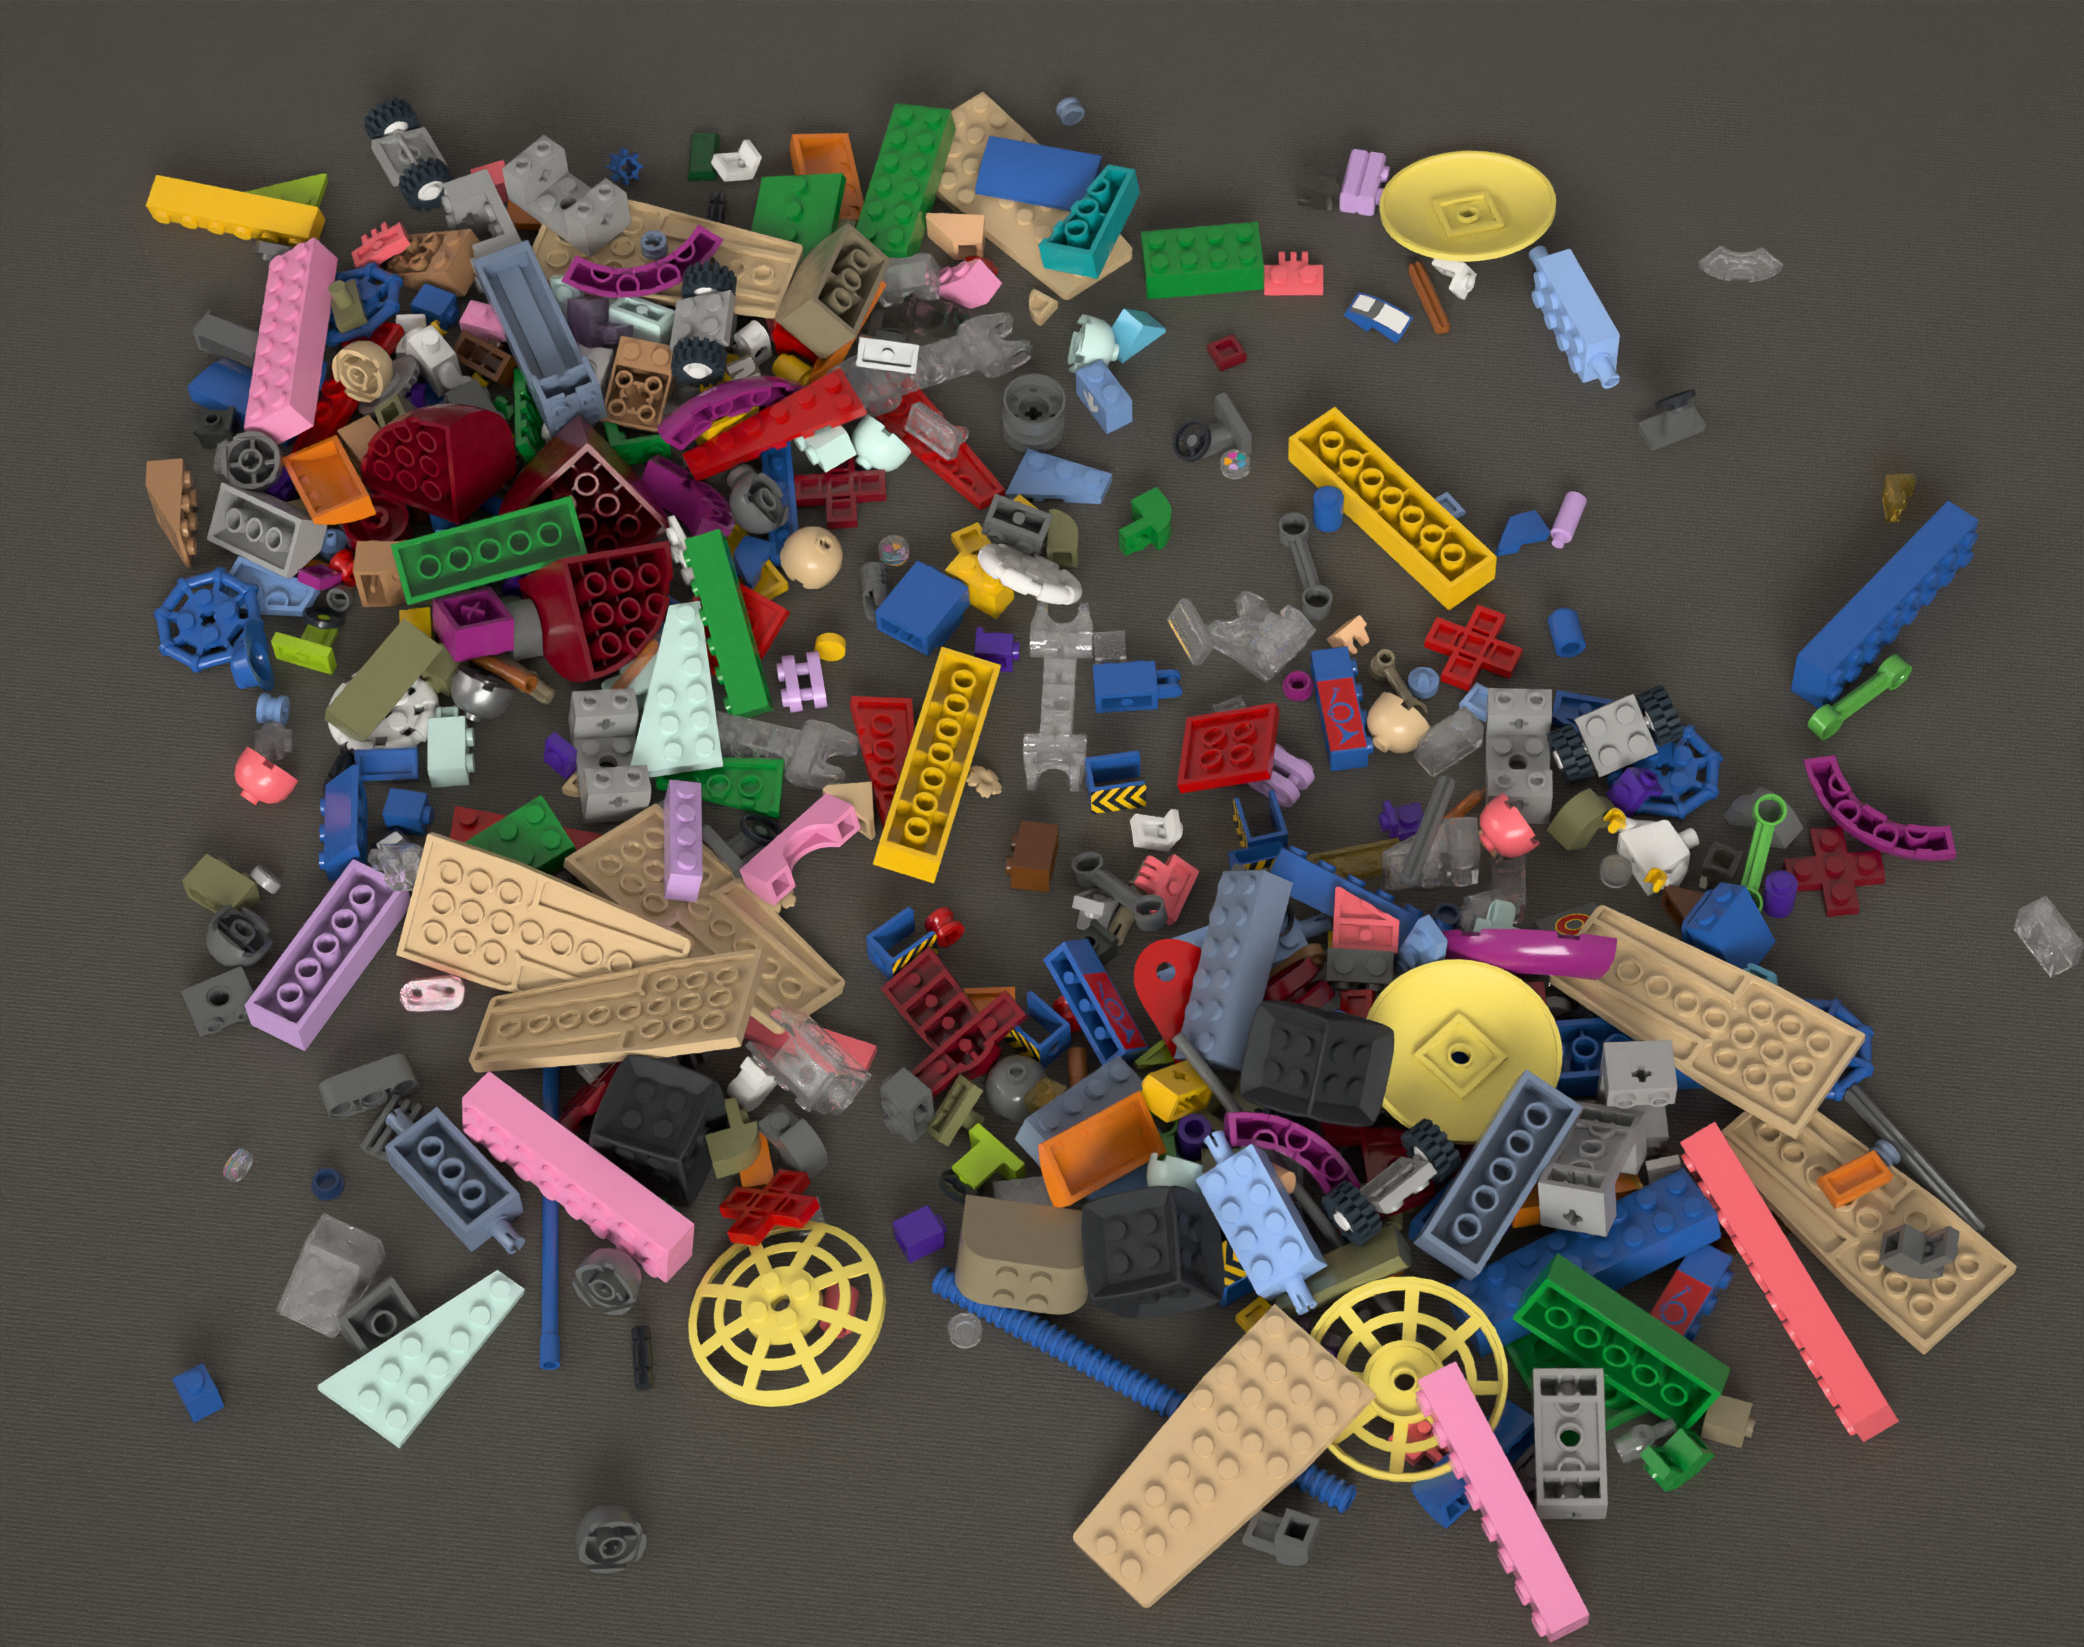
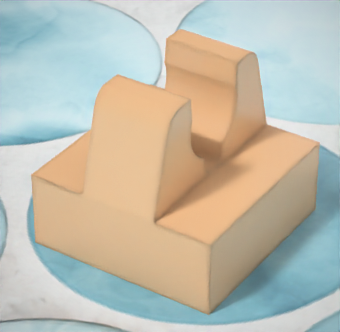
M1358 615L1348 620L1326 640L1333 648L1348 646L1349 655L1351 656L1358 652L1353 645V639L1357 640L1361 646L1369 642V637L1364 629L1367 624Z

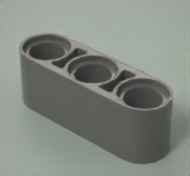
M397 1053L325 1079L319 1085V1092L328 1116L336 1120L388 1103L394 1093L400 1097L407 1096L418 1088L419 1082L408 1055Z

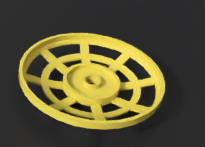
M809 1221L803 1228L775 1225L765 1238L788 1231H812L803 1243H781L763 1248L762 1243L758 1246L735 1243L709 1268L699 1284L691 1304L688 1323L689 1341L694 1358L701 1370L719 1390L731 1398L752 1405L773 1407L797 1404L825 1394L842 1383L868 1356L879 1336L884 1321L886 1307L885 1285L879 1267L869 1251L854 1236L844 1230L825 1223ZM825 1233L835 1235L847 1242L859 1254L862 1261L842 1267L832 1254L817 1247ZM749 1247L751 1256L742 1261L730 1273L723 1285L711 1284L725 1264L739 1252ZM782 1252H797L790 1266L772 1269L768 1256ZM813 1255L824 1261L833 1271L813 1278L803 1269L810 1256ZM755 1263L760 1276L748 1288L733 1286L740 1275ZM868 1273L871 1280L872 1301L870 1314L866 1322L848 1315L851 1306L849 1279ZM838 1283L840 1291L838 1310L823 1307L821 1290ZM703 1297L717 1298L714 1310L716 1334L700 1345L697 1333L699 1309ZM726 1300L742 1301V1316L725 1326L724 1309ZM790 1300L789 1306L786 1309L775 1311V1306L778 1302ZM821 1320L831 1323L824 1335L808 1347L804 1336L815 1327L817 1322ZM747 1328L757 1338L752 1355L739 1349L731 1340V1338ZM842 1328L861 1334L858 1342L848 1355L833 1369L822 1375L814 1358L832 1344ZM792 1343L796 1352L792 1356L766 1359L770 1345ZM723 1345L724 1349L735 1360L748 1366L743 1386L735 1384L720 1375L711 1366L706 1357ZM802 1364L810 1381L801 1386L784 1390H756L761 1370H784Z
M1390 1277L1375 1280L1353 1289L1338 1299L1321 1316L1313 1328L1310 1336L1320 1344L1332 1323L1341 1317L1353 1333L1341 1347L1336 1359L1346 1366L1350 1354L1359 1342L1372 1355L1366 1364L1364 1373L1351 1372L1375 1393L1376 1398L1327 1447L1340 1461L1354 1470L1373 1478L1393 1482H1416L1435 1478L1452 1471L1448 1462L1433 1469L1419 1472H1403L1405 1453L1427 1451L1439 1446L1434 1436L1424 1441L1406 1443L1408 1424L1418 1423L1425 1419L1431 1425L1434 1423L1431 1416L1426 1418L1423 1416L1416 1402L1415 1392L1418 1391V1380L1443 1368L1442 1362L1455 1350L1459 1352L1464 1363L1467 1375L1466 1382L1474 1397L1476 1398V1395H1497L1495 1407L1488 1421L1493 1432L1497 1428L1505 1408L1508 1392V1366L1504 1348L1494 1326L1484 1312L1468 1297L1452 1287L1434 1280L1418 1277ZM1405 1290L1404 1311L1382 1314L1363 1323L1351 1308L1359 1301L1376 1294ZM1419 1292L1430 1293L1450 1301L1464 1310L1470 1318L1454 1331L1441 1320L1424 1313H1418ZM1403 1323L1402 1340L1394 1341L1384 1346L1371 1333L1386 1325ZM1417 1324L1432 1328L1447 1339L1432 1351L1427 1346L1416 1342ZM1479 1328L1487 1337L1494 1353L1498 1381H1477L1474 1359L1465 1341ZM1401 1374H1409L1414 1378L1415 1383L1411 1389L1402 1391L1395 1386L1396 1378ZM1377 1415L1394 1423L1392 1442L1374 1436L1365 1430L1363 1426ZM1354 1433L1369 1445L1391 1452L1389 1471L1376 1469L1361 1463L1347 1454L1338 1444Z

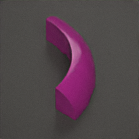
M698 224L690 237L671 254L656 262L632 268H613L598 265L576 255L561 282L586 293L603 297L635 298L652 295L683 282L684 271L687 270V267L689 265L694 266L696 262L704 265V261H708L715 254L724 239Z
M750 376L731 380L714 386L679 406L657 426V431L665 442L682 451L699 435L711 428L712 421L725 415L734 417L749 412L754 406H765L768 408L806 386L794 380L774 376Z
M659 454L648 460L641 481L660 506L680 519L690 530L693 537L717 529L725 533L726 538L729 537L736 520L732 519L729 503L721 494L706 482L690 479L687 469Z
M1836 755L1803 760L1809 783L1822 807L1841 828L1857 840L1876 850L1904 859L1918 861L1955 860L1956 850L1950 825L1921 826L1908 824L1905 826L1890 821L1886 815L1875 810L1870 805H1864L1852 793L1851 787L1838 766Z
M1481 929L1480 932L1465 933L1461 930L1441 931L1448 940L1445 960L1461 959L1483 962L1512 974H1538L1597 980L1603 977L1610 969L1615 958L1617 938L1590 934H1580L1579 936L1558 935L1556 931Z
M1239 1111L1225 1113L1224 1134L1231 1147L1253 1144L1257 1147L1280 1152L1294 1159L1309 1172L1324 1196L1343 1181L1351 1182L1354 1187L1361 1189L1351 1167L1339 1152L1310 1129L1280 1116L1261 1112Z

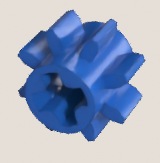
M624 148L620 149V155L610 153L609 156L612 160L610 165L605 166L606 169H610L613 173L610 179L617 181L621 177L623 185H628L631 178L639 180L640 178L637 174L639 169L644 167V165L638 164L636 160L639 154L633 152L628 156V151ZM628 163V168L621 171V165Z

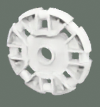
M995 543L983 546L978 553L979 564L989 576L994 579H1001L1003 585L1023 595L1029 593L1034 595L1037 600L1057 605L1073 604L1081 598L1082 588L1077 578L1065 569L1059 570L1058 564L1035 553L1031 556L1020 552L1015 546Z
M420 676L391 710L392 714L383 719L366 741L359 742L348 737L329 722L328 726L333 738L339 745L348 742V750L351 748L355 750L415 747L420 742L428 740V718H436V708L440 707L436 691L424 683ZM342 683L337 688V690L335 691L330 700L329 705L333 702V700L339 695V693L345 688L347 684ZM414 688L416 692L410 696L408 692ZM407 729L412 733L408 737L402 735Z

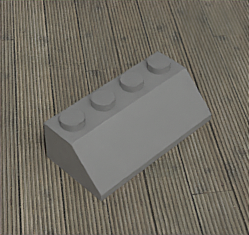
M221 482L207 540L285 578H292L298 572V569H302L321 551L327 525L314 524L308 512L268 493L241 489L231 483Z

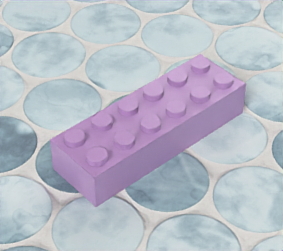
M353 859L244 1005L251 1025L306 1051L408 911L411 899L407 885Z

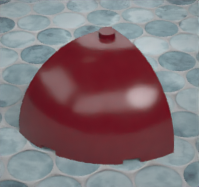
M452 403L428 405L414 409L390 421L375 433L368 442L369 447L367 453L362 458L361 481L365 487L457 525H460L517 474L514 440L506 421L493 411L467 404Z
M580 414L555 435L530 461L511 486L498 512L499 516L572 496L587 554L645 545L662 535L669 528L668 517L652 493L620 455Z
M669 541L560 558L518 580L522 599L530 598L538 612L542 629L543 655L559 675L576 683L594 680L621 669L643 652L658 632L669 605V583L673 578Z

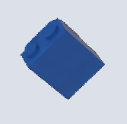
M917 560L875 611L877 629L929 656L935 648L944 645L962 623L963 613L970 605L969 587L961 580L952 579L941 573L936 567L932 565L927 566Z
M1720 882L1714 890L1706 891L1684 919L1681 926V935L1685 943L1741 969L1747 968L1749 963L1758 966L1776 942L1746 886Z

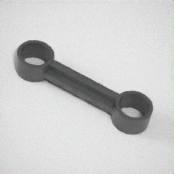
M1288 513L1279 521L1278 538L1284 546L1290 548L1304 590L1302 594V612L1308 619L1314 621L1324 620L1332 612L1333 596L1327 587L1320 584L1307 544L1309 522L1302 514ZM1289 526H1298L1304 531L1297 535H1291L1286 533L1284 529ZM1313 598H1320L1325 600L1327 604L1323 607H1312L1307 602Z
M1087 851L1073 859L1072 870L1077 884L1087 888L1097 886L1134 913L1136 924L1141 930L1155 931L1166 924L1168 915L1164 900L1160 896L1153 894L1142 896L1108 872L1099 853ZM1096 867L1091 871L1082 872L1086 868ZM1157 910V912L1152 915H1143L1148 911Z

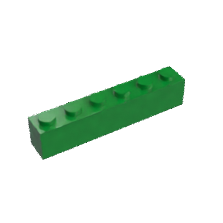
M717 529L685 539L687 549L682 550L687 567H692L695 577L691 579V586L695 596H700L703 607L699 608V615L703 625H708L711 637L707 638V643L711 655L717 656L719 666L715 667V672L719 684L725 685L727 696L723 697L727 713L733 714L737 720L741 721L775 710L726 534Z

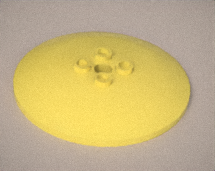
M1456 151L1419 160L1405 167L1391 178L1380 197V218L1389 235L1399 244L1413 252L1447 261H1482L1515 253L1538 240L1548 230L1554 220L1556 196L1553 186L1544 174L1520 159L1486 151Z
M1461 959L1435 961L1418 966L1391 982L1375 1000L1368 1013L1367 1019L1382 1023L1394 1031V1052L1382 1106L1391 1116L1409 1129L1423 1118H1426L1427 1120L1430 1119L1433 1124H1437L1440 1127V1131H1444L1448 1135L1447 1139L1449 1141L1452 1140L1454 1144L1474 1145L1516 1078L1526 1069L1555 1089L1557 1087L1562 1068L1563 1052L1559 1030L1554 1017L1544 1001L1530 986L1499 967L1483 962ZM1455 1052H1463L1468 1056L1469 1061L1465 1064H1457L1452 1060L1451 1055Z

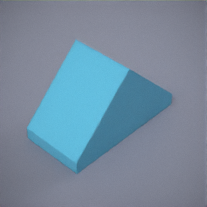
M1123 309L1112 326L1115 343L1119 344L1117 360L1120 363H1124L1166 332V328L1146 311Z

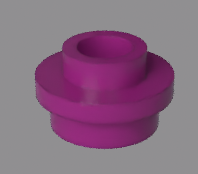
M1302 671L1291 672L1282 684L1284 695L1293 701L1306 700L1312 695L1314 689L1312 679Z

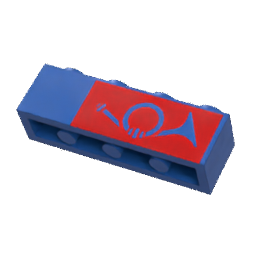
M1348 646L1311 651L1310 671L1330 771L1368 767V755L1373 754L1374 750L1372 736L1365 733V728H1368L1366 709H1360L1359 702H1363L1362 687L1360 683L1355 684L1354 677L1358 676L1356 659L1350 658Z
M1088 939L1064 941L1043 959L1102 1066L1118 1055L1129 1066L1149 1050L1148 1045Z
M1708 1244L1687 1254L1650 1315L1693 1343L1702 1328V1324L1699 1323L1704 1314L1707 1316L1711 1315L1718 1302V1298L1715 1297L1720 1288L1726 1290L1734 1276V1272L1730 1270L1733 1257Z

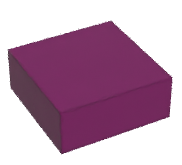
M322 564L298 569L297 581L320 591L341 585L342 573Z

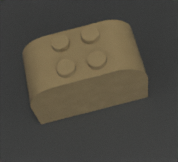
M848 222L820 242L803 260L783 298L775 320L820 359L827 358L857 336L891 259Z
M966 1194L954 1275L958 1290L971 1301L1001 1308L1056 1315L1068 1314L1078 1310L1085 1304L1089 1294L1083 1260L1082 1211Z

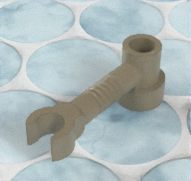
M1388 649L1380 650L1371 660L1369 666L1371 677L1380 682L1388 680L1397 695L1404 700L1402 702L1403 707L1408 711L1414 707L1426 718L1428 713L1426 705L1413 697L1395 669L1394 653Z

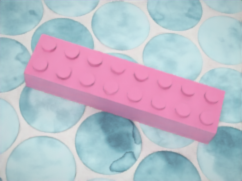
M315 237L305 243H299L294 249L283 255L274 257L269 264L244 430L246 432H262L271 438L276 445L314 426L332 300L328 288L335 281L338 258Z
M490 1071L462 1097L463 1132L470 1141L476 1144L479 1142L489 1150V1153L495 1160L507 1163L522 1180L531 1181L539 1187L541 1193L551 1201L556 1200L565 1207V1210L571 1217L576 1220L581 1219L587 1223L599 1238H607L616 1245L618 1250L630 1255L642 1265L648 1275L654 1278L658 1277L667 1283L692 1257L694 1223Z
M1456 1361L1419 1379L1418 1391L1415 1392L1418 1407L1425 1418L1431 1416L1434 1421L1432 1423V1433L1441 1449L1447 1446L1450 1452L1448 1463L1457 1480L1461 1478L1465 1480L1467 1484L1464 1486L1466 1490L1464 1492L1473 1511L1480 1509L1483 1515L1481 1526L1490 1543L1495 1540L1500 1547L1498 1549L1499 1554L1497 1555L1507 1574L1513 1572L1516 1577L1514 1589L1523 1606L1528 1603L1533 1610L1531 1621L1540 1638L1546 1635L1551 1643L1588 1624L1589 1612Z

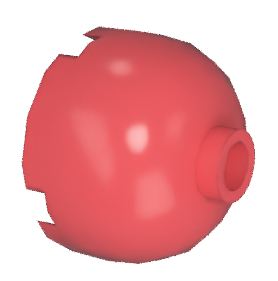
M248 746L242 752L235 765V780L243 789L240 795L254 805L259 800L266 804L281 802L288 797L299 782Z
M1501 793L1485 806L1480 815L1479 825L1483 834L1479 836V839L1489 852L1495 849L1503 857H1521L1536 848L1540 843L1533 839L1535 834L1515 806L1511 808L1506 802L1509 798L1504 793Z

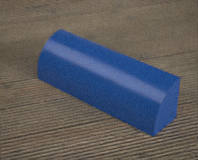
M1506 1399L1504 1411L1493 1433L1511 1466L1532 1444L1535 1445L1534 1417L1509 1399ZM1491 1414L1486 1417L1487 1421H1489ZM1450 1452L1431 1469L1447 1463L1450 1460L1448 1457ZM1453 1471L1435 1478L1417 1481L1411 1486L1414 1496L1424 1510L1446 1529L1471 1507L1464 1493L1466 1492L1464 1486L1467 1484L1463 1478L1457 1480Z

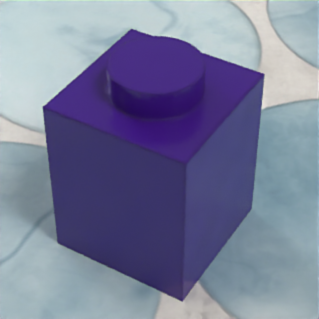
M929 1205L892 1222L894 1238L909 1264L945 1247L944 1233L947 1232L946 1225L940 1214H933Z

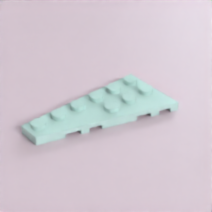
M700 601L669 605L630 765H647L649 778L723 767L705 631L699 615Z
M497 1270L320 1383L318 1390L400 1448L523 1296L524 1288Z

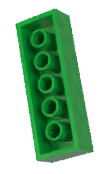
M895 103L856 226L857 231L891 259L887 270L913 272L927 227L926 213H931L956 132L951 109Z
M572 496L390 545L408 606L534 572L560 558L587 554Z
M1558 1253L1522 1294L1512 1317L1514 1321L1585 1368H1603L1604 1380L1678 1430L1680 1428L1690 1429L1722 1394L1731 1370L1730 1367Z

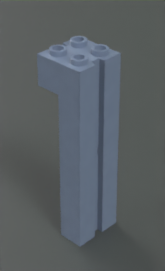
M523 241L473 260L478 281L550 437L553 438L578 414L589 424L597 423L600 419L606 418L607 413L599 381L587 356H582L529 241Z

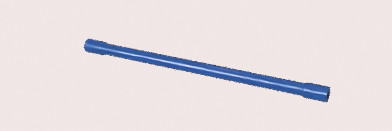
M561 1066L542 1068L543 1112L555 1121L559 1119V1070ZM542 1194L540 1367L545 1370H554L560 1367V1337L558 1335L559 1202L556 1200L551 1201Z

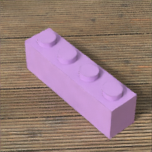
M669 780L663 805L664 899L696 902L703 877L701 783Z

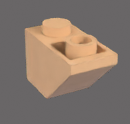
M926 213L927 236L954 260H965L967 256L984 257L985 215Z

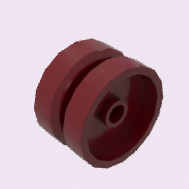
M382 493L369 494L376 511L375 515L342 524L348 549L354 555L357 541H401L415 538L405 504Z
M1309 955L1293 962L1270 977L1263 1001L1277 1000L1322 1008L1335 996V992L1327 980H1317L1310 983L1316 977L1319 968Z

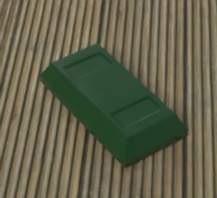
M693 133L691 135L688 181H716L717 171L711 164L714 154H719V134Z

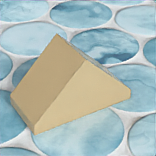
M872 782L826 785L823 788V796L828 793L852 804L861 827L858 831L870 840L876 837Z

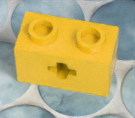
M1188 1060L1149 1073L1141 1085V1094L1148 1109L1166 1123L1206 1109L1213 1094Z

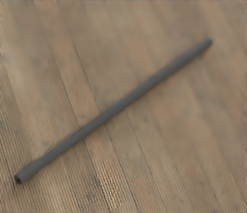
M1183 1032L1177 1034L1172 1041L1227 1112L1244 1111ZM1258 1147L1266 1152L1272 1163L1291 1171L1276 1151ZM1296 1178L1295 1189L1291 1194L1335 1250L1347 1245L1348 1243L1339 1235L1337 1229ZM1386 1292L1372 1296L1385 1314L1400 1311ZM1395 1323L1394 1326L1402 1335L1403 1323ZM1416 1332V1342L1427 1346Z

